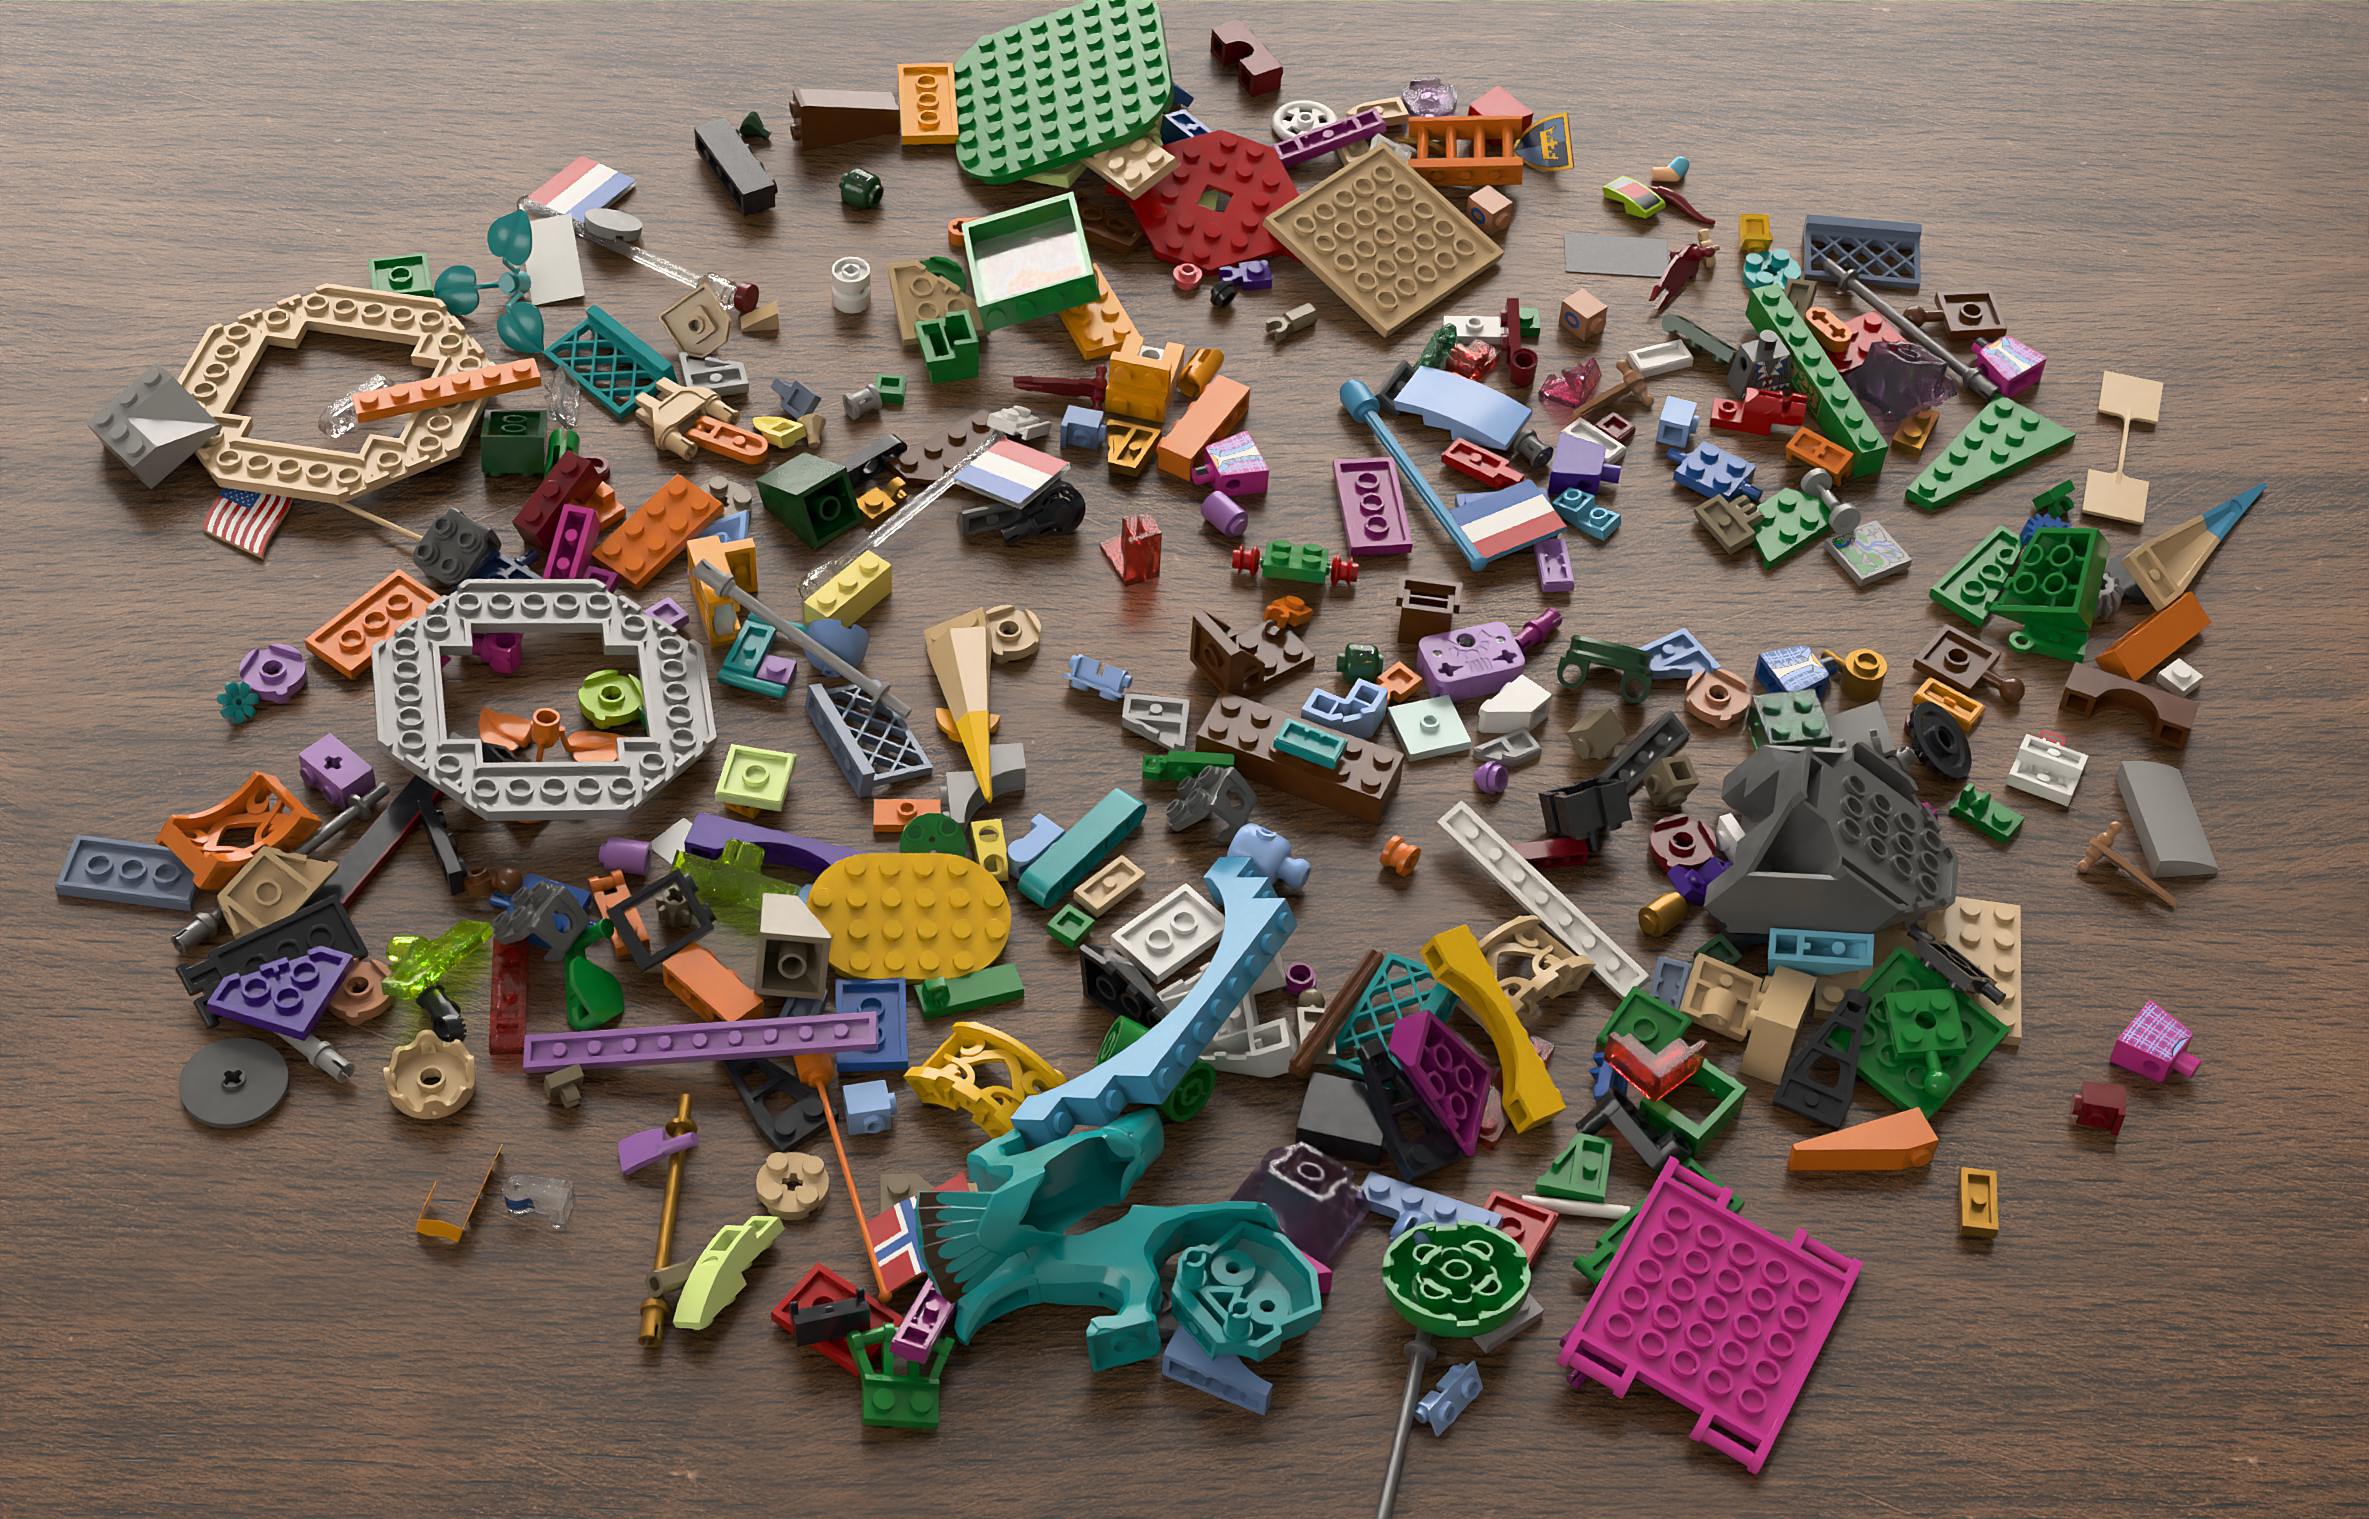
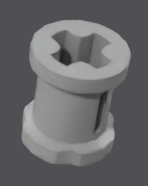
M871 383L867 384L865 389L854 394L846 393L842 396L844 408L853 420L859 418L861 413L868 410H879L882 408L881 396L877 388Z

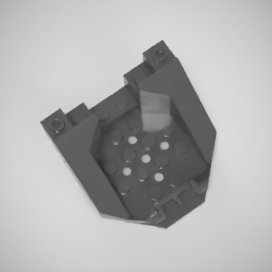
M1857 742L1849 749L1762 745L1724 777L1721 799L1729 807L1742 813L1740 827L1746 835L1737 841L1734 864L1707 885L1704 908L1711 915L1725 922V930L1733 933L1770 934V928L1874 934L1905 921V929H1910L1914 924H1917V921L1926 920L1927 912L1946 910L1955 903L1959 858L1953 847L1946 848L1938 835L1942 828L1929 807L1923 808L1915 793L1919 789L1913 778L1864 742Z

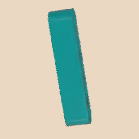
M1120 788L1112 790L1022 874L1017 885L1018 892L1045 909L1053 906L1142 822L1147 812V805Z

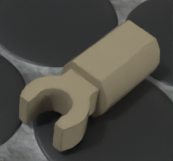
M1307 303L1283 314L1281 318L1272 317L1266 321V331L1275 330V340H1283L1287 337V333L1293 334L1315 324L1318 319L1317 311L1310 303Z
M694 1255L684 1263L674 1264L648 1273L645 1283L651 1296L658 1297L683 1289L700 1256Z

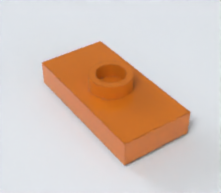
M874 799L873 830L874 832H903L905 826L916 816L925 813H941V799Z

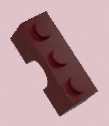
M1241 20L1212 29L1210 51L1224 66L1239 63L1238 82L1252 98L1281 88V78L1283 75L1281 62L1275 59L1268 51L1266 45L1262 44L1256 38L1253 31L1248 29Z
M569 450L565 451L512 521L524 542L546 553L551 551L564 504L575 500L585 505L602 483V479L592 462Z

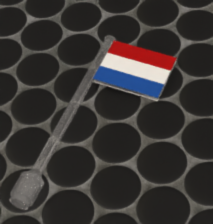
M580 156L530 196L521 195L516 203L518 210L523 209L543 219L571 213L574 233L695 288H698L703 283H707L724 310L735 308L734 295L738 288L735 282L713 272H707L705 275L699 276L617 238L615 240L605 239L596 236L585 228L586 225L583 224L585 212L596 208L607 209L636 186L635 179L584 156Z
M995 430L989 439L836 562L825 559L801 578V582L797 586L798 591L806 601L864 552L873 550L954 483L1022 509L1071 469L1070 463L1007 439L1002 431Z

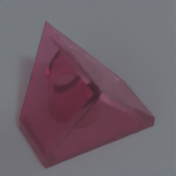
M1591 358L1585 367L1578 363L1568 372L1563 369L1561 373L1564 377L1557 378L1554 373L1550 374L1538 394L1542 398L1577 409L1586 403L1602 373L1596 360Z

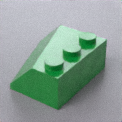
M2038 527L2020 557L2021 564L2013 577H2008L2003 585L2005 588L1998 602H1993L1989 611L1992 614L2025 625L2026 619H2031L2068 629L2091 630L2110 544L2098 528Z

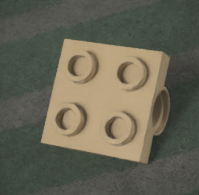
M1699 953L1694 960L1679 1012L1693 1019V1022L1742 1042L1746 1037L1748 1030L1745 1029L1750 1012L1754 1008L1763 979Z

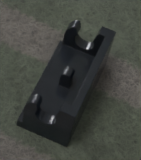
M864 1287L856 1289L855 1298L798 1309L797 1301L789 1302V1317L797 1347L847 1337V1333L858 1330L860 1333L871 1330L870 1307L868 1301H865Z

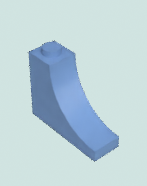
M1179 1323L1163 1353L1162 1374L1265 1416L1271 1403L1273 1384L1261 1379L1250 1371L1236 1354H1221L1212 1361L1202 1350V1346L1199 1347L1193 1340V1336H1190L1184 1329V1326H1181Z

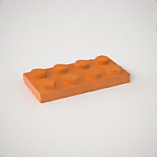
M677 473L590 553L592 560L605 570L618 573L621 581L638 592L687 546V541L694 540L725 511L723 503Z
M398 569L306 638V649L350 679H354L372 665L371 652L372 646L380 640L384 642L394 635L395 629L412 617L415 619L426 613V607L441 596Z

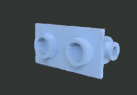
M1082 654L1071 657L1069 667L1073 668L1072 672L1062 674V677L1071 680V686L1088 691L1089 687L1100 690V697L1115 702L1118 701V698H1125L1124 687L1129 688L1133 677L1128 675V671L1106 664L1103 674L1100 675L1098 671L1101 662L1085 657Z
M1473 1360L1467 1366L1462 1363L1458 1366L1453 1365L1436 1384L1437 1390L1442 1393L1431 1390L1416 1404L1414 1417L1420 1423L1431 1422L1437 1437L1455 1421L1456 1417L1483 1389L1476 1363Z

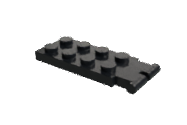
M335 894L209 951L208 960L192 967L188 963H183L177 966L175 970L189 996L203 992L204 996L197 998L193 1004L206 1028L209 1030L220 1024L218 1018L223 1017L210 1013L207 1002L224 977L236 973L242 977L260 971V965L287 957L288 961L306 956L308 955L307 950L319 946L353 955V958H359V961L367 958L369 952L340 899Z

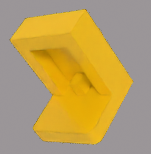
M1740 214L1738 218L1739 250H1748L1750 253L1768 251L1773 242V235L1770 234L1769 214Z

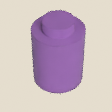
M1216 491L1212 493L1202 504L1201 515L1227 537L1239 536L1246 530L1248 526V513L1223 492Z
M609 837L607 843L601 844L599 862L604 863L605 870L615 871L621 869L622 873L643 876L648 874L652 857L651 842Z

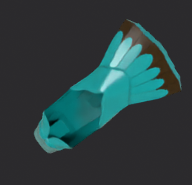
M1149 1107L1145 1110L1128 1113L1097 1130L1080 1132L1028 1152L1019 1129L1014 1128L1009 1133L989 1141L968 1154L967 1166L971 1182H976L978 1192L918 1191L914 1208L918 1251L922 1265L925 1266L928 1277L933 1282L936 1292L950 1304H953L980 1285L1009 1257L1029 1247L1063 1237L1062 1233L1066 1228L1073 1225L1089 1212L1123 1201L1134 1182L1139 1181L1150 1165L1164 1152V1128L1156 1109Z

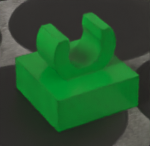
M2068 479L2032 499V502L2037 511L2048 505V512L2055 519L2063 514L2059 505L2062 506L2064 512L2074 508L2071 498L2065 495L2075 490V487L2071 480Z

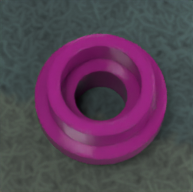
M1296 962L1284 971L1287 983L1284 988L1288 992L1300 995L1306 989H1315L1317 976L1310 965Z

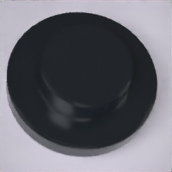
M1231 280L1218 282L1210 292L1212 294L1210 302L1213 305H1218L1220 308L1226 307L1237 295V290L1234 288L1235 284Z

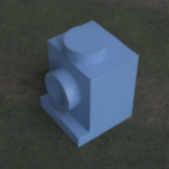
M1068 405L1061 423L1060 447L1066 448L1068 444L1097 450L1099 443H1105L1108 425L1103 424L1104 412Z

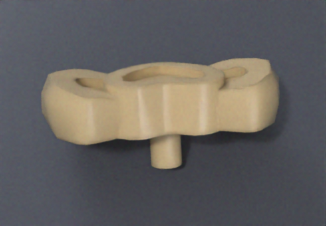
M1702 229L1698 232L1700 246L1703 248L1711 246L1715 251L1720 250L1719 244L1712 246L1708 229ZM1715 254L1711 258H1703L1707 268L1716 265Z

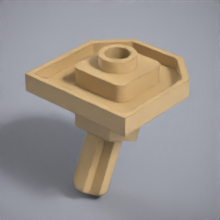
M703 283L657 316L679 351L688 353V356L705 358L728 342L732 320L707 283Z

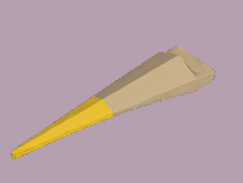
M981 607L925 629L924 634L928 656L985 799L991 803L989 689L992 634L987 613Z

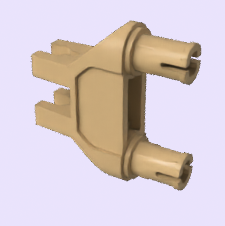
M666 377L656 382V388L662 391L657 395V399L644 392L635 398V403L641 406L636 411V416L654 428L655 446L661 450H671L686 461L690 460V457L695 456L698 446L683 436L689 429L695 428L694 423L700 416H708L734 426L740 420V413L723 403L721 396L715 391L705 387H682Z

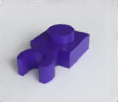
M1267 260L1239 262L1236 269L1231 266L1219 268V279H1222L1224 282L1231 280L1235 284L1234 288L1237 285H1242L1243 291L1272 288L1273 279Z

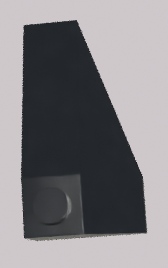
M1085 944L1079 947L1084 997L1116 1018L1122 1015L1149 1029L1154 1028L1170 1013L1131 960L1121 957L1111 949Z

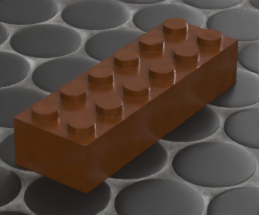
M1221 691L1196 735L1195 752L1233 754L1234 768L1243 778L1376 825L1380 821L1401 781L1404 761L1403 753L1225 691ZM1287 718L1348 740L1347 749L1334 770L1273 748L1274 739Z

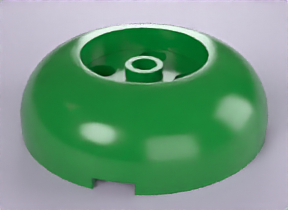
M1457 1220V1225L1436 1226L1435 1221L1411 1228L1400 1235L1389 1246L1384 1256L1382 1277L1385 1292L1390 1303L1410 1324L1437 1336L1469 1338L1497 1330L1514 1318L1527 1299L1531 1284V1272L1525 1251L1510 1236L1482 1223ZM1417 1231L1425 1233L1431 1244L1424 1243L1416 1246L1415 1238H1413L1414 1234Z

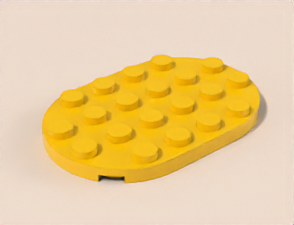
M865 853L846 857L828 867L817 878L806 902L808 909L831 935L828 964L835 969V973L847 979L905 977V984H923L925 980L940 978L941 976H944L945 979H952L971 972L984 970L1000 957L1008 940L1011 927L1009 902L1003 888L995 877L974 861L952 854Z

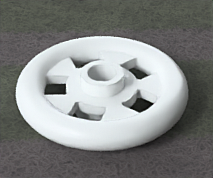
M1300 100L1281 106L1273 115L1272 128L1275 134L1284 141L1334 123L1338 119L1334 112L1325 105L1313 101ZM1290 116L1293 118L1291 122L1284 120L1285 117ZM1324 118L1327 123L1320 124L1319 119ZM1294 129L1298 134L1291 133L1290 130Z

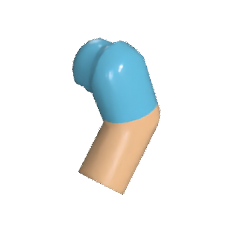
M1680 156L1676 157L1667 167H1652L1651 181H1679L1689 169L1688 160Z

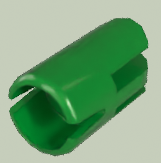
M563 428L556 429L551 433L544 478L552 470L553 463L556 464L566 450L579 455L580 437L573 430H568L566 439H563Z

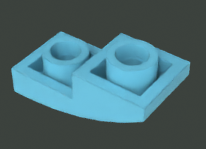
M1569 487L1552 502L1553 509L1564 519L1585 533L1603 541L1621 525L1620 514L1595 506V496Z

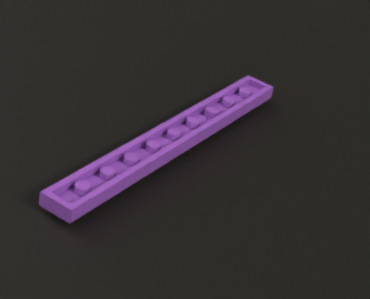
M876 1011L525 1035L523 1069L526 1073L560 1071L578 1063L581 1069L585 1070L878 1050V1015Z

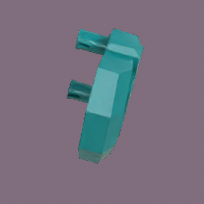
M1241 1220L1210 1247L1205 1244L1189 1247L1178 1258L1177 1275L1171 1290L1172 1316L1181 1326H1184V1329L1190 1336H1193V1340L1199 1347L1202 1346V1350L1212 1361L1221 1354H1236L1260 1362L1279 1351L1282 1341L1302 1335L1321 1320L1322 1305L1317 1270L1284 1234ZM1234 1270V1271H1237L1238 1273H1236V1274H1231V1273H1229V1272H1227V1271ZM1268 1308V1309H1271L1272 1311H1271V1312H1264L1262 1309Z

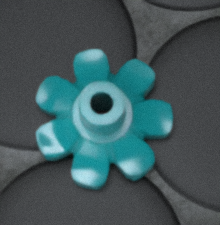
M235 682L227 683L225 685L227 694L220 693L217 696V702L223 706L220 710L221 716L223 718H231L232 722L237 724L243 723L245 717L253 718L256 710L251 704L259 702L258 695L256 693L248 694L250 685L245 682H240L238 685Z

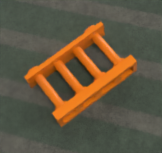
M1522 115L1409 117V137H1417V159H1408V165L1431 186L1522 185L1523 158L1514 157L1513 139H1522ZM1485 139H1502V157H1485ZM1429 140H1446V158H1428ZM1457 140H1474V158H1457Z

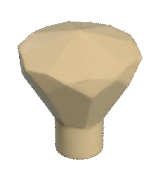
M808 414L800 417L797 423L803 424L805 427L808 447L812 449L820 447L819 437L826 425L825 417L819 414Z

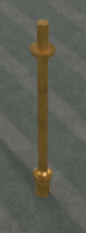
M681 1094L679 1096L676 1118L668 1120L665 1125L667 1134L673 1138L690 1132L697 1134L698 1128L696 1123L690 1120L693 1103L691 1095ZM686 1149L670 1154L653 1271L669 1266ZM649 1294V1298L640 1304L642 1323L638 1343L643 1346L647 1338L646 1348H658L662 1345L664 1321L670 1313V1306L664 1301V1295L653 1297Z

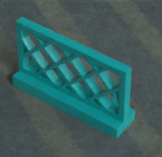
M596 304L586 310L588 318L542 352L547 361L621 420L639 406L635 403V398L644 392L653 396L659 391L656 388V382L663 377L678 384L673 364ZM588 330L595 334L594 340L579 341V337ZM593 348V356L577 357L578 349ZM599 348H613L614 355L598 356ZM562 350H572V357L558 358L556 354ZM618 363H632L633 371H618ZM597 364H613L612 372H596ZM591 365V373H577L576 366ZM651 378L653 380L648 386L637 387L638 379ZM632 379L631 387L616 388V380ZM611 380L610 388L597 389L595 387V381ZM615 396H630V400L621 407L614 403Z
M1389 952L1335 1039L1336 1058L1334 1065H1325L1365 1080L1362 1068L1360 1067L1362 1063L1358 1057L1345 1061L1337 1058L1342 1049L1356 1045L1358 1050L1361 1043L1379 1038L1390 1058V1055L1393 1054L1389 1047H1386L1383 1036L1393 1033L1395 1023L1379 1027L1376 1019L1377 1016L1396 1011L1398 1019H1402L1399 1009L1419 1003L1420 1012L1429 1009L1445 1025L1460 997L1438 982L1433 989L1419 993L1416 982L1427 978L1434 980L1427 965ZM1393 965L1406 969L1408 976L1390 982L1387 977ZM1412 984L1415 995L1396 1001L1392 990ZM1389 992L1392 1000L1391 1003L1376 1008L1372 1007L1371 1001L1374 996ZM1372 1018L1376 1029L1356 1035L1354 1030L1359 1022ZM1392 1056V1058L1390 1059L1409 1080V1078L1407 1077V1075L1405 1074V1072L1403 1071L1395 1057ZM1391 1081L1382 1084V1087L1395 1090V1098L1400 1099L1402 1097V1094Z

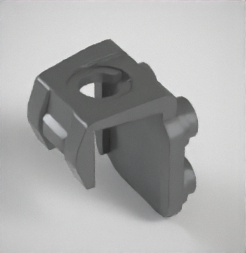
M450 507L445 515L438 516L433 521L429 530L416 546L413 560L418 568L448 585H456L466 580L476 565L494 549L499 552L502 544L491 528L484 524L480 525L466 517L461 511Z
M1208 765L1200 772L1198 778L1187 776L1180 782L1177 787V791L1180 793V800H1173L1167 806L1164 813L1169 821L1168 826L1177 832L1202 820L1209 812L1213 811L1230 824L1229 828L1223 830L1217 839L1220 842L1232 841L1239 829L1245 825L1258 797L1234 767L1223 769ZM1226 793L1237 795L1241 804L1233 808Z
M542 880L531 889H528L526 886L520 888L511 898V901L514 903V911L511 914L507 911L499 914L492 922V926L495 928V939L501 945L523 940L531 933H535L553 948L548 951L543 959L550 962H559L567 954L579 935L586 929L590 923V918L565 886L546 883ZM554 912L556 914H564L570 921V924L563 931L564 933L559 932L555 926V919L552 917Z

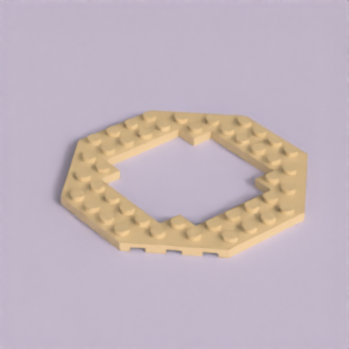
M326 283L315 287L316 292L305 297L297 294L278 301L277 307L262 312L259 308L238 316V322L224 327L221 323L209 327L177 380L222 427L219 432L194 452L219 487L342 504L461 456L490 397L413 412L400 438L369 434L359 454L251 439L247 437L253 428L252 418L229 413L268 345L297 349L307 330L416 345L411 354L412 365L435 368L431 378L495 366V363L493 361L490 362L486 358L484 350L474 338L470 339L466 334L464 326L454 315H450L441 299Z

